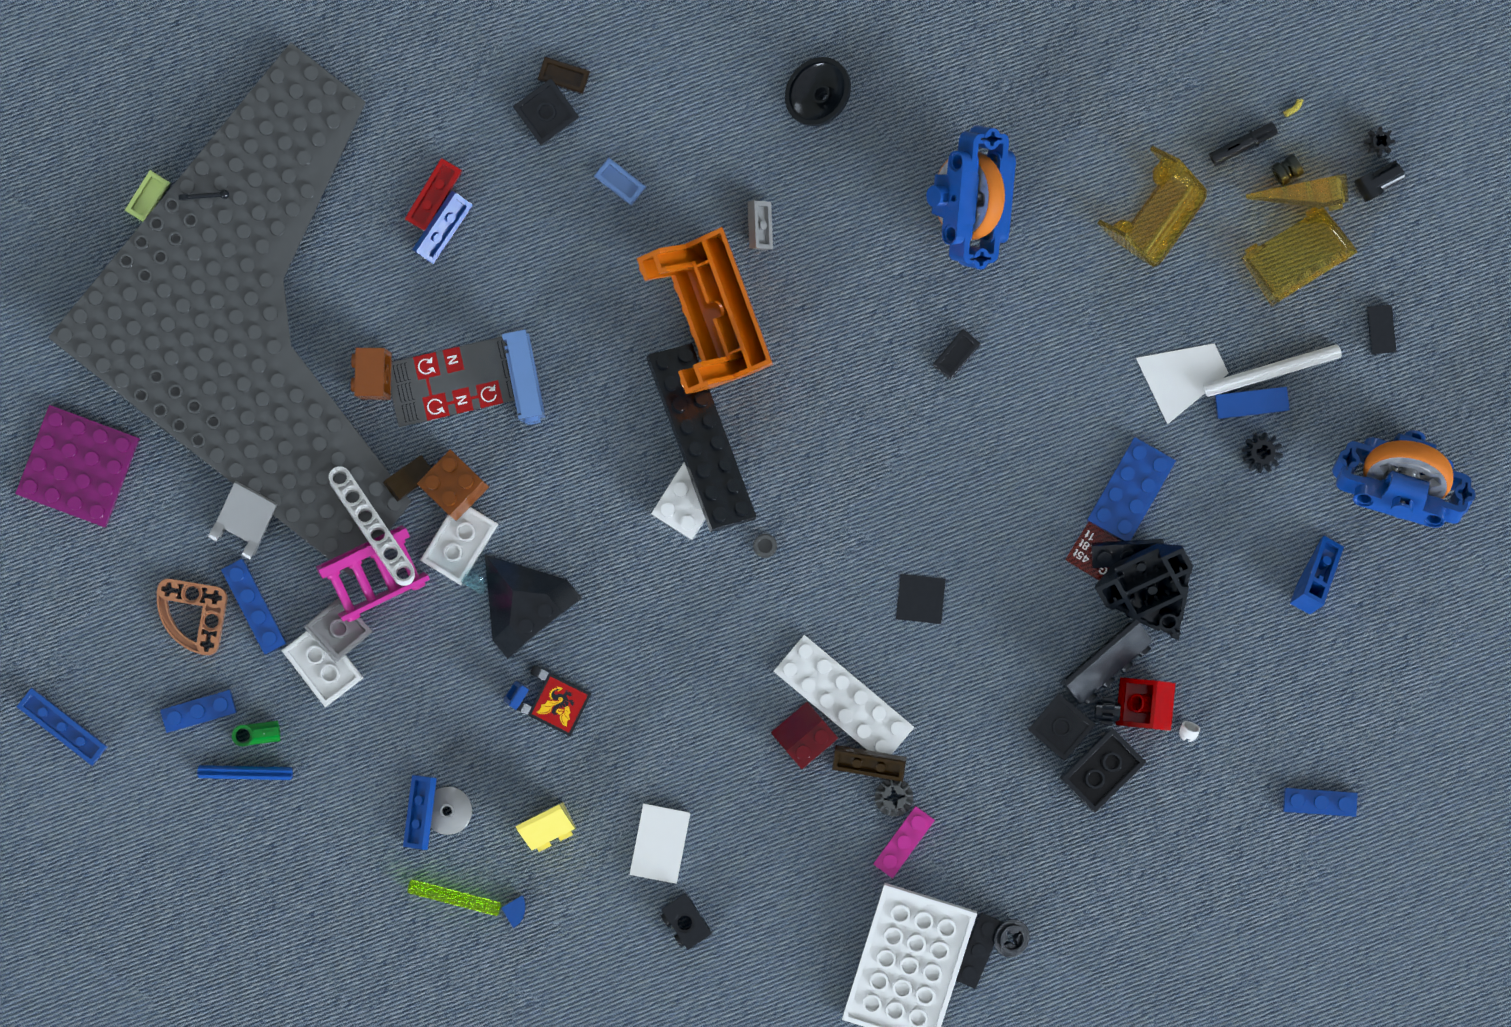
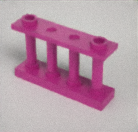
M403 525L391 530L390 533L414 568L415 578L409 585L402 586L396 584L369 542L316 566L322 579L326 577L330 579L344 607V611L338 613L339 618L343 622L346 620L347 622L354 621L361 616L360 613L409 589L413 591L418 590L426 585V581L430 580L425 572L418 574L404 544L406 542L405 539L410 536ZM385 533L374 538L373 540H382L385 536ZM369 556L374 558L388 588L377 595L374 594L361 566V560ZM346 567L353 570L366 597L365 601L354 606L339 576L341 574L340 570ZM405 568L408 576H410V570Z

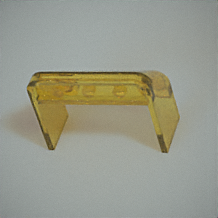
M1152 146L1150 148L1151 152L1160 160L1153 170V181L1157 184L1153 193L1131 223L1122 219L1115 223L1114 226L1102 220H1099L1097 224L1115 242L1151 266H1157L1166 257L1204 203L1207 190L1179 158Z

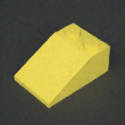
M564 803L516 826L517 831L531 850L537 848L538 852L552 846L550 841L557 837L562 841L572 836L571 830L576 828Z

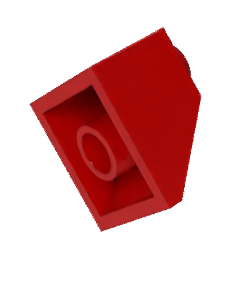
M1120 677L1118 703L1121 704L1120 718L1119 721H1116V725L1171 731L1176 683Z

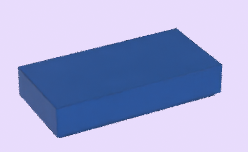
M516 680L504 697V701L510 707L517 710L529 689Z

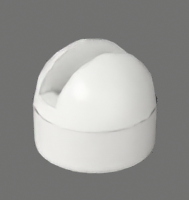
M1184 721L1180 727V737L1184 741L1187 738L1188 742H1192L1198 737L1200 727L1193 722Z

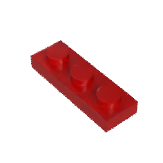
M441 158L405 217V220L425 231L446 200L462 170Z

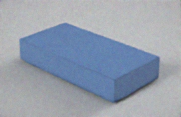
M609 157L594 175L597 180L631 206L646 188L645 185Z

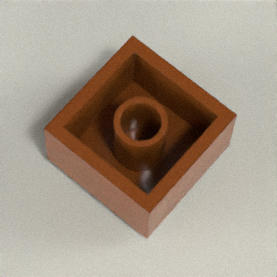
M356 348L355 353H352L351 357L352 368H355V377L351 378V392H354V396L362 400H391L392 352L385 348Z
M451 449L417 483L455 521L489 488Z

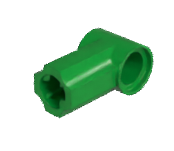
M277 720L239 725L232 732V740L238 746L281 741L279 722ZM240 729L249 731L250 738L247 742L242 743L238 740L237 733Z

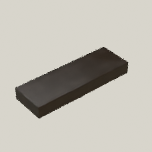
M836 745L832 770L903 782L907 757Z

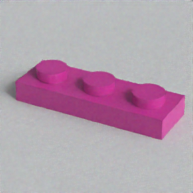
M915 806L873 865L893 879L935 820Z

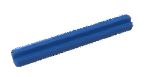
M200 765L197 769L198 778L291 780L293 778L292 767Z

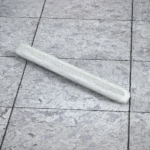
M1336 344L1211 381L1203 385L1204 392L1207 397L1335 360L1342 356L1341 349Z

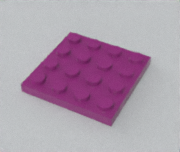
M49 405L15 494L106 528L140 438Z

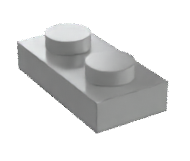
M748 201L749 249L772 250L771 202Z

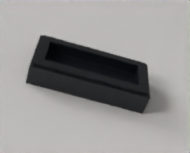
M1392 305L1367 307L1371 355L1397 352Z
M962 329L932 366L948 380H951L981 343Z

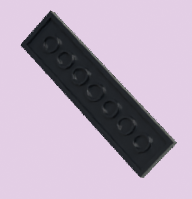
M693 344L649 354L646 358L710 532L755 520L757 516L710 390L686 394L680 383L678 371L693 368L694 364L699 363Z

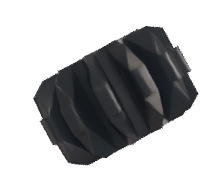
M1266 432L1262 434L1261 440L1257 433L1253 434L1254 442L1246 439L1245 443L1250 448L1245 447L1241 450L1243 453L1249 454V456L1242 458L1243 462L1251 460L1252 462L1248 465V468L1251 470L1257 465V473L1262 472L1263 466L1267 472H1270V464L1275 467L1279 465V462L1274 457H1283L1282 453L1276 452L1282 445H1273L1276 440L1275 436H1272L1267 441L1268 434ZM1264 447V451L1267 450V455L1261 459L1259 458L1260 454L1257 455V450Z

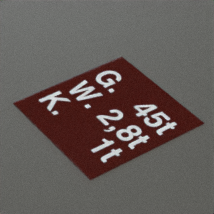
M1088 522L1065 560L1099 581L1109 568H1092L1091 543L1120 540Z

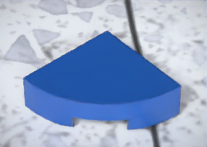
M523 895L501 907L513 928L522 921L525 914L526 903Z

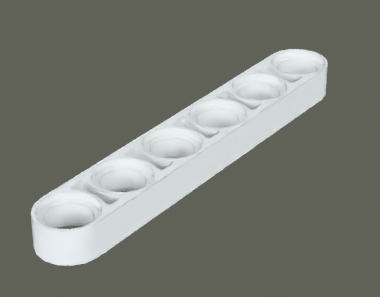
M344 467L333 468L329 473L331 487L397 584L402 586L411 584L415 578L414 568L350 472ZM338 473H343L347 476L346 481L342 484H337L333 481L334 476ZM350 492L358 493V501L354 503L348 502L346 500L347 494ZM363 511L372 513V518L367 522L359 519V514ZM375 530H382L385 536L382 540L375 541L371 538L372 533ZM395 549L398 555L395 559L388 560L384 557L385 551ZM407 568L411 574L408 578L401 579L397 576L398 570Z

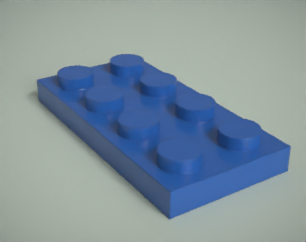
M1134 437L1087 521L1122 541H1130L1176 460Z

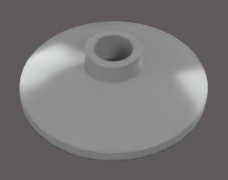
M442 787L435 790L431 828L444 835H452L462 831L468 825L472 816V805L468 796L460 789L454 787ZM446 806L452 810L449 816L443 813V809Z

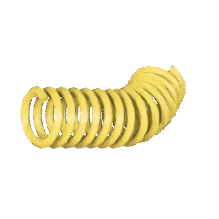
M1297 99L1291 109L1283 111L1284 115L1288 117L1297 112L1302 106L1303 99Z

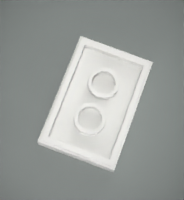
M471 507L457 521L447 515L420 561L462 585L499 524Z
M307 631L281 650L324 707L330 705L364 678L347 655L335 663Z
M643 804L630 875L677 884L690 812Z

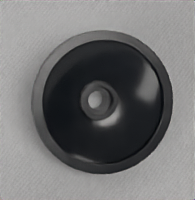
M828 57L813 58L800 65L791 75L785 90V104L790 115L796 121L806 126H821L834 120L843 111L850 97L851 81L847 70L838 61Z

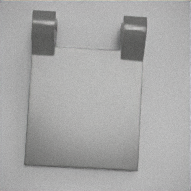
M235 481L208 538L217 542L225 530L248 542L241 556L251 560L259 548L260 541L278 504Z

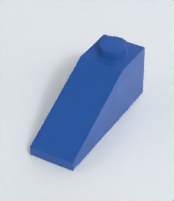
M1326 536L1320 539L1296 584L1290 602L1291 605L1311 615L1325 604L1344 546Z

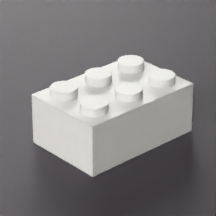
M684 462L651 514L690 540H693L704 523L705 517Z

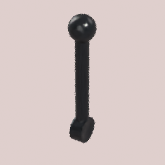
M222 190L216 193L180 194L178 197L179 200L213 197L227 199L229 192Z

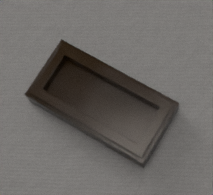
M544 57L538 81L545 83L552 79L558 87L583 95L590 71Z
M420 455L384 480L383 484L398 502L419 487L417 483L427 474L431 467L423 456Z

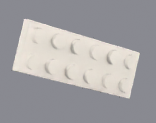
M805 635L773 671L866 750L893 754L914 728L907 720Z

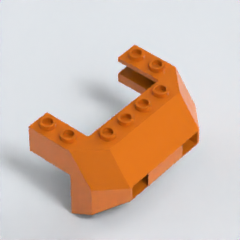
M723 227L686 244L658 248L637 258L640 273L645 281L672 277L674 289L682 305V311L690 326V333L698 348V355L702 362L694 364L693 368L678 371L680 383L686 394L712 389L773 365Z

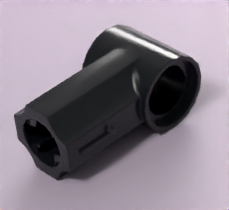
M1395 160L1374 173L1372 171L1360 177L1354 183L1366 203L1406 177L1402 167Z

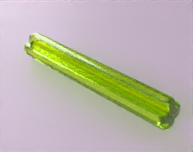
M410 880L407 888L409 894L498 916L501 909L500 902L417 880Z

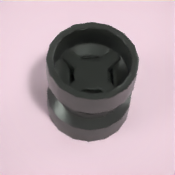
M1293 154L1285 157V161L1277 162L1271 166V170L1281 186L1288 184L1293 177L1298 178L1304 174L1300 162Z

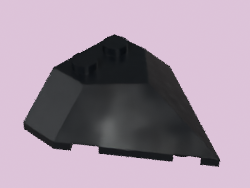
M1155 544L1114 563L1097 582L1095 589L1105 607L1119 610L1125 613L1127 617L1133 620L1137 619L1140 623L1157 631L1162 630L1179 641L1180 626L1184 616L1189 590L1188 583L1193 565L1182 545Z
M485 555L492 639L508 659L526 645V642L582 598L566 579Z

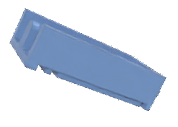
M526 330L502 334L503 341L508 345L504 347L508 352L506 353L517 413L519 414L518 419L527 425L541 423L540 419L546 417L529 333L526 334Z

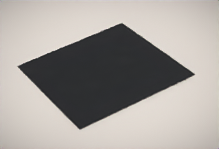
M901 574L896 619L941 624L946 579Z

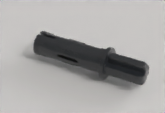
M1270 122L1254 131L1249 130L1248 134L1209 153L1214 166H1217L1250 148L1259 147L1260 143L1278 134L1277 128Z

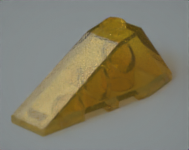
M1347 174L1246 194V199L1319 208L1328 207L1329 211L1342 209L1343 203L1349 202Z

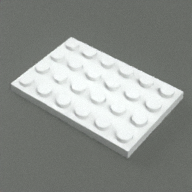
M884 883L842 1020L864 1027H941L977 911Z

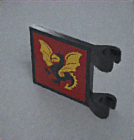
M533 666L530 673L544 680V683L533 705L530 706L521 702L517 711L571 736L592 693L538 666Z

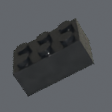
M1109 728L1059 779L1093 813H1096L1147 762L1113 728Z

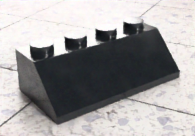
M1137 619L1131 620L1065 677L1060 684L1078 704L1084 702L1087 705L1097 696L1095 691L1101 686L1104 689L1115 681L1113 676L1117 672L1121 671L1124 673L1133 665L1132 659L1137 655L1141 658L1150 651L1151 647L1149 645L1153 640Z

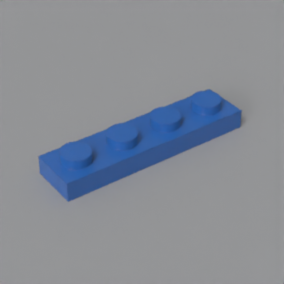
M240 559L221 569L264 655L287 644L244 559Z
M31 688L16 706L91 766L97 762L108 748L106 744L34 688Z

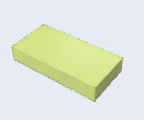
M150 170L125 211L143 222L163 198L171 183Z

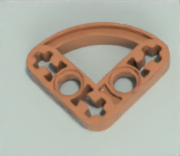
M174 579L162 580L157 587V608L162 624L177 643L192 652L201 655L215 654L219 649L228 600L226 591L216 586ZM171 583L172 588L180 589V584H184L181 590L182 599H178V593H170L168 597L167 592L163 591V587H167ZM196 587L198 589L199 596L196 600L191 601L187 598L186 591L188 588ZM203 588H207V594H215L216 591H219L218 594L222 596V601L219 600L217 604H214V600L205 598V603H201L204 597ZM168 601L203 606L197 642L188 638L177 627L171 616ZM210 614L216 615L219 619L218 625L214 628H209L206 625V617ZM203 631H217V635H211L210 642L214 643V647L209 648L208 652L205 651L206 648L202 646V642L207 641L208 634H203Z

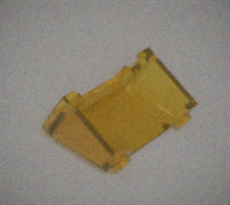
M1317 205L1305 212L1307 217L1264 244L1258 246L1255 243L1244 250L1246 255L1241 259L1271 306H1274L1298 289L1358 253L1353 243L1324 207L1319 209Z

